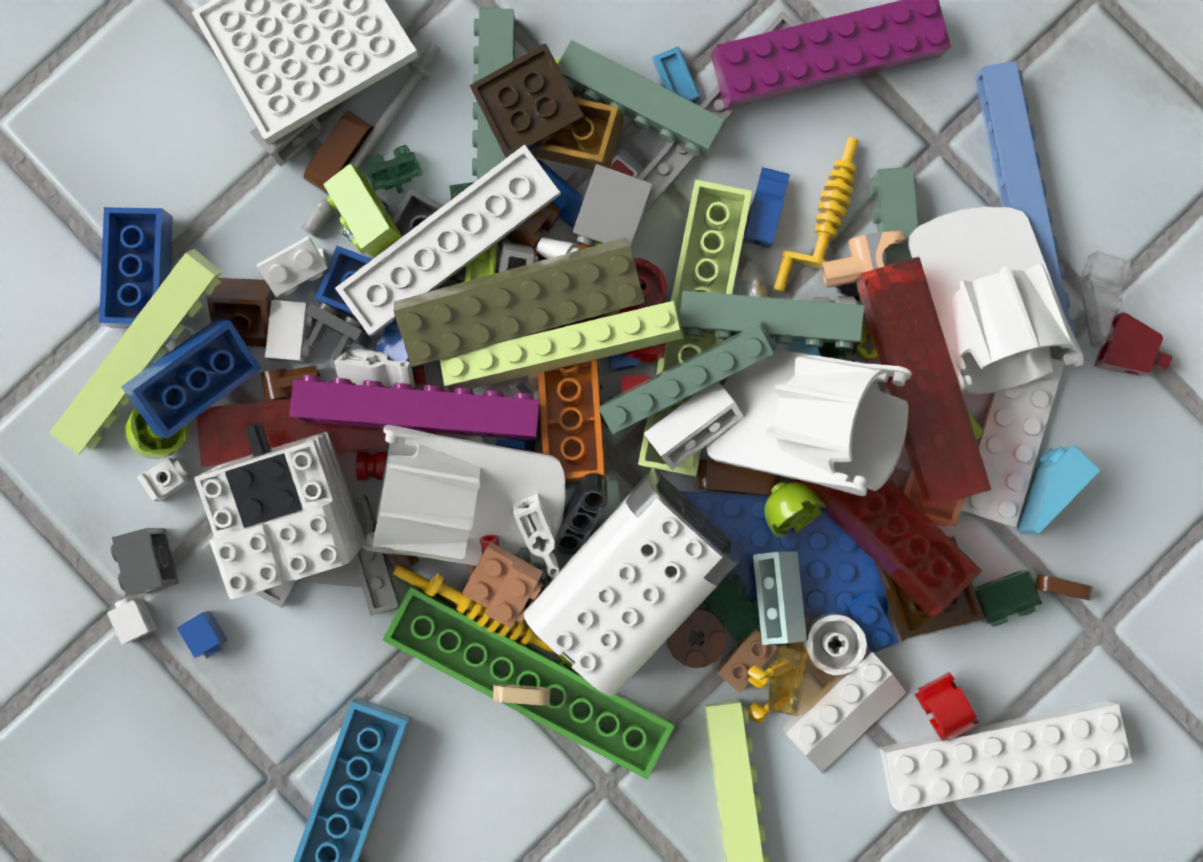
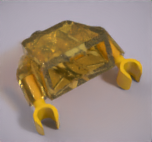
M804 642L788 643L787 647L780 646L775 662L768 665L765 671L758 665H754L749 669L748 674L751 677L748 678V681L755 687L762 689L769 682V699L766 700L767 704L763 707L755 701L747 709L748 716L756 723H762L771 711L773 713L779 712L798 717L808 665V652L804 650Z

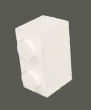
M271 300L266 358L271 361L306 364V358L310 357L312 353V348L306 344L309 339L310 328L313 329L315 325V320L304 313L308 307L307 303Z

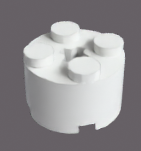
M828 613L815 617L806 625L807 641H802V648L809 662L821 671L832 675L847 674L855 669L863 660L867 648L866 637L859 625L852 619L840 614ZM832 637L840 641L839 645H835L834 651L828 646V642L833 639Z

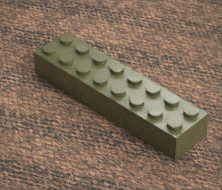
M625 237L394 302L393 312L411 367L645 302L631 247Z

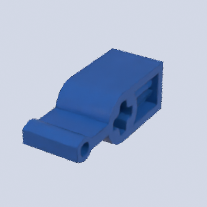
M762 167L743 242L766 248L772 246L790 174Z

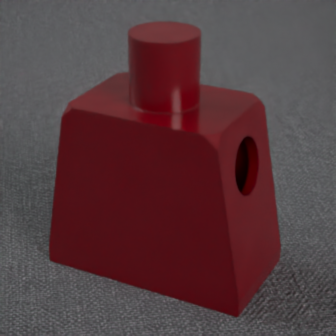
M1121 312L1112 316L1094 367L1133 376H1143L1149 374L1152 367L1163 371L1167 370L1172 361V355L1159 350L1163 340L1162 334L1131 315Z

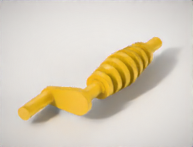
M848 137L842 159L835 161L833 165L834 170L828 176L830 181H826L823 187L825 191L821 192L820 200L822 202L818 204V211L820 213L816 217V222L819 224L815 225L814 229L818 240L813 256L783 251L781 265L773 288L774 291L784 293L793 262L817 269H822L821 263L828 262L824 257L829 240L837 237L839 231L835 228H841L843 223L841 218L846 217L848 212L846 208L850 207L852 201L850 197L853 195V188L851 186L855 183L853 175L857 171V166L853 163V159L859 143L858 139Z
M400 564L394 569L393 575L418 587L427 595L433 597L438 593L455 602L457 611L461 614L468 609L466 617L472 621L477 616L476 624L480 627L486 624L488 627L486 631L493 633L497 629L499 636L504 637L508 633V638L513 641L519 637L518 642L521 645L525 646L527 643H532L549 653L553 652L534 633L528 623L525 625V618L521 624L515 621L512 628L505 626L485 614L488 608L443 583V575L437 573L428 580Z

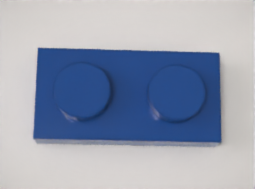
M874 590L847 602L855 622L865 634L866 642L871 652H878L899 642Z

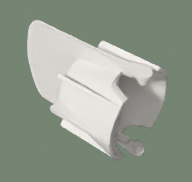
M1010 207L962 209L924 223L909 235L908 247L944 349L954 388L958 393L981 395L1001 392L1028 384L1051 374L1053 366L1049 346H1060L1061 349L1068 348L1069 353H1065L1063 356L1066 365L1074 364L1076 367L1083 365L1082 351L1066 320L1029 219L1024 212Z
M775 349L774 354L728 376L723 388L734 400L744 417L706 445L708 455L717 462L816 483L865 496L867 489L876 491L881 488L894 471L903 448L908 423L907 401L881 392L877 381L887 382L889 376L893 377V384L904 386L905 381L911 378L912 372L900 366L858 363Z
M396 425L384 426L383 432L386 433L385 441L390 444L376 515L377 525L375 533L367 534V539L362 543L363 549L371 552L412 555L477 566L482 557L479 539L482 536L493 534L499 537V547L536 568L544 564L545 559L543 556H535L529 551L514 518L512 503L538 494L552 525L555 542L556 535L563 521L565 505V474L559 459L552 455L445 437Z

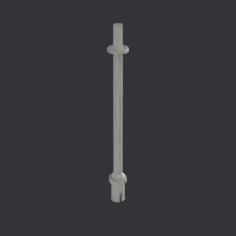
M431 42L418 63L413 61L408 63L412 72L350 161L358 170L421 78L430 79L431 75L426 70L441 50L436 44ZM327 198L315 202L314 206L316 208L301 227L315 238L318 237L329 218H334L336 215L335 209L328 202Z

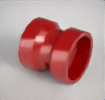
M357 452V480H368L370 476L377 480H383L388 452H377L372 456L368 452Z

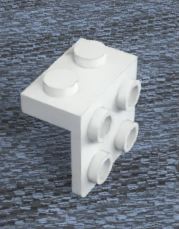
M309 236L257 264L258 270L276 297L282 293L284 295L291 294L299 288V284L308 279L314 281L320 278L325 273L324 270L328 269L325 252L322 248L317 249Z

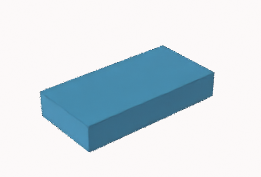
M679 46L653 56V63L664 88L693 103L700 101L701 96Z

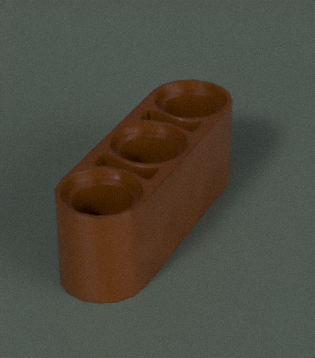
M351 111L345 112L305 169L303 179L328 195L329 193L323 184L350 163L374 126Z
M699 459L695 488L743 494L771 495V489L780 483L781 476L715 460Z

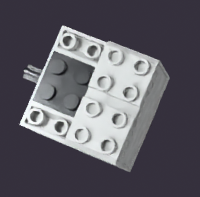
M262 422L244 427L253 454L217 465L194 477L214 537L209 541L229 599H236L291 580H298L349 563L362 548V543L366 539L330 431L270 448Z

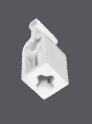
M346 348L334 362L338 378L350 379L356 385H363L364 380L382 382V385L394 388V383L411 384L415 388L410 362L388 360L387 355L381 352Z
M535 494L512 503L513 515L529 551L535 556L544 557L547 573L551 578H554L559 573L557 556L552 553L555 545L553 529L539 495Z

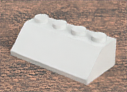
M866 649L863 660L855 669L847 674L837 675L781 729L822 773L906 694V691L874 653Z

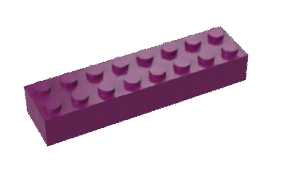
M900 0L717 44L711 53V58L725 110L939 58L951 48L939 0Z
M303 375L302 380H293L290 417L301 422L372 428L396 425L422 432L537 441L540 403L539 400L533 398V394L515 393V398L505 397L501 391L486 390L485 395H475L472 389L455 388L454 393L442 390L443 387L425 385L424 390H416L411 384L394 383V388H389L382 385V382L364 380L363 385H356V383L351 382L352 380L345 378H333V383H327L325 380H321V377Z

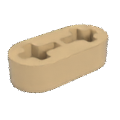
M494 684L492 700L504 703L549 705L551 689L536 686Z

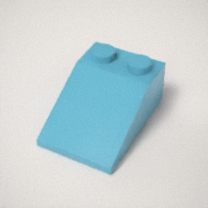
M1075 445L1060 446L1055 450L1050 448L1040 457L1039 460L1042 463L1035 469L1017 528L1020 534H1040L1101 471Z

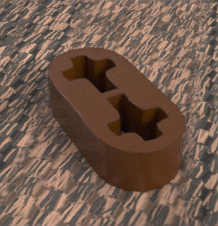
M1038 574L1034 587L1037 590L1090 601L1093 588L1090 585Z

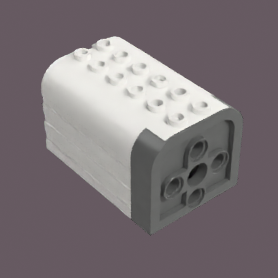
M652 468L590 535L584 545L559 569V573L554 578H551L540 590L536 599L532 600L525 610L524 618L534 633L558 655L563 654L573 664L572 668L600 692L608 696H614L739 564L741 546L656 469Z

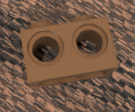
M752 626L719 664L715 672L741 693L749 683L748 678L751 677L748 674L749 669L754 665L762 668L778 647L775 644L762 645L761 632Z

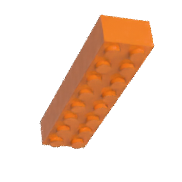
M577 245L580 249L590 247L588 245ZM533 249L534 256H538V261L546 260L537 254L536 249ZM596 316L540 331L536 334L596 320ZM599 359L538 373L543 454L552 455L560 460L565 474V484L579 483L589 473H600L607 479L603 416L599 410V407L602 405Z

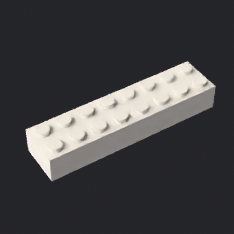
M1108 700L975 727L950 741L947 739L941 741L939 736L935 735L879 747L891 805L898 812L1132 764L1119 704Z

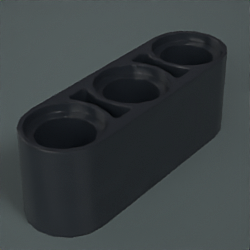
M600 473L586 474L579 482L564 509L563 521L555 539L556 549L562 554H575L584 545L606 508L607 479Z

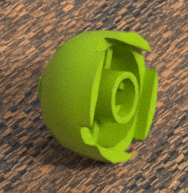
M137 409L131 412L125 425L126 438L129 445L137 454L148 459H162L173 455L182 447L188 436V424L168 439L154 434Z
M781 482L771 489L772 494L766 501L764 514L773 534L776 537L788 536L785 530L793 527L795 532L806 527L822 513L819 507L825 508L826 505L811 486L801 482L789 484Z

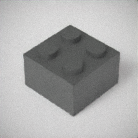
M144 528L112 537L111 554L114 561L118 562L120 569L118 581L126 596L148 593L179 584L165 528Z

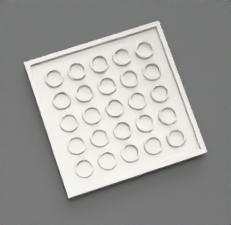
M212 0L192 12L268 145L419 57L415 47L385 0Z

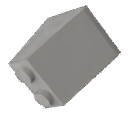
M596 164L573 229V234L578 236L577 241L588 246H594L595 242L603 244L626 237L631 247L651 193L652 183Z

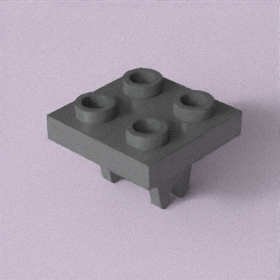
M310 302L304 312L317 321L306 345L315 349L328 328L343 336L332 356V359L335 361L353 342L367 348L371 341L361 323L346 316L345 320L340 319L342 317L341 314L322 302L319 307Z

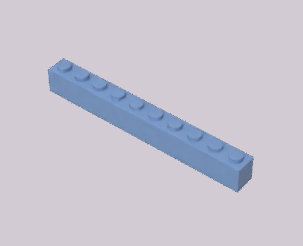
M1016 61L984 66L975 75L1001 206L1022 211L1028 217L1064 315L1075 336V324L1073 320H1070L1068 312L1070 299L1068 293L1064 292L1062 283L1064 270L1062 265L1058 264L1056 254L1058 251V241L1052 235L1050 226L1052 224V213L1050 208H1047L1045 202L1046 184L1044 180H1041L1039 173L1041 160L1038 152H1035L1033 144L1035 131L1034 127L1029 125L1027 115L1029 113V102L1023 96L1022 71L1018 70Z

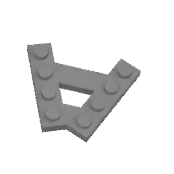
M367 495L352 500L365 539H367V534L373 533L372 529L375 521ZM363 548L359 550L349 563L343 566L256 592V595L283 608L297 582L362 587L370 616L400 607L384 553L371 552Z

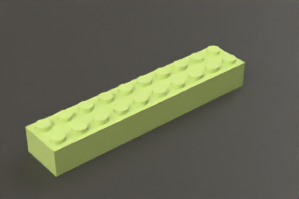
M695 180L670 302L674 301L679 317L682 290L732 294L752 195L751 190ZM682 331L684 339L665 344V354L663 358L658 360L655 375L722 342L723 339L715 338L714 333H703V337H692L685 335L686 331ZM698 392L648 416L644 433ZM643 434L637 467L654 468L657 471L694 478L697 474L701 449L674 470H671L645 434Z

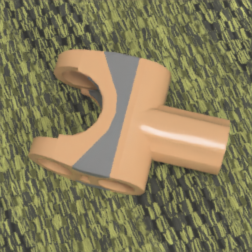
M876 232L850 239L848 242L851 257L821 263L826 288L857 282L860 297L869 298L888 294L915 282L913 274L902 275V273L891 272L883 263V253L887 249L906 241L904 232Z

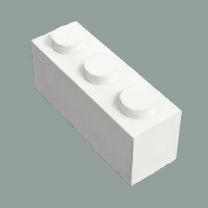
M716 382L700 390L688 401L679 405L676 410L655 423L644 434L669 468L674 470L744 416L730 395L719 382Z

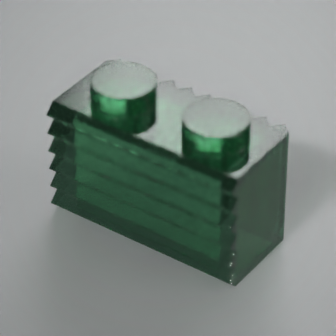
M1022 569L974 587L985 619L981 622L990 623L992 627L1008 622L1007 617L1018 613L1020 617L1036 611L1035 606L1042 604L1030 570Z
M729 573L704 601L738 643L760 627L758 599L756 597L751 599L747 595L745 590L748 587L738 574L733 576Z

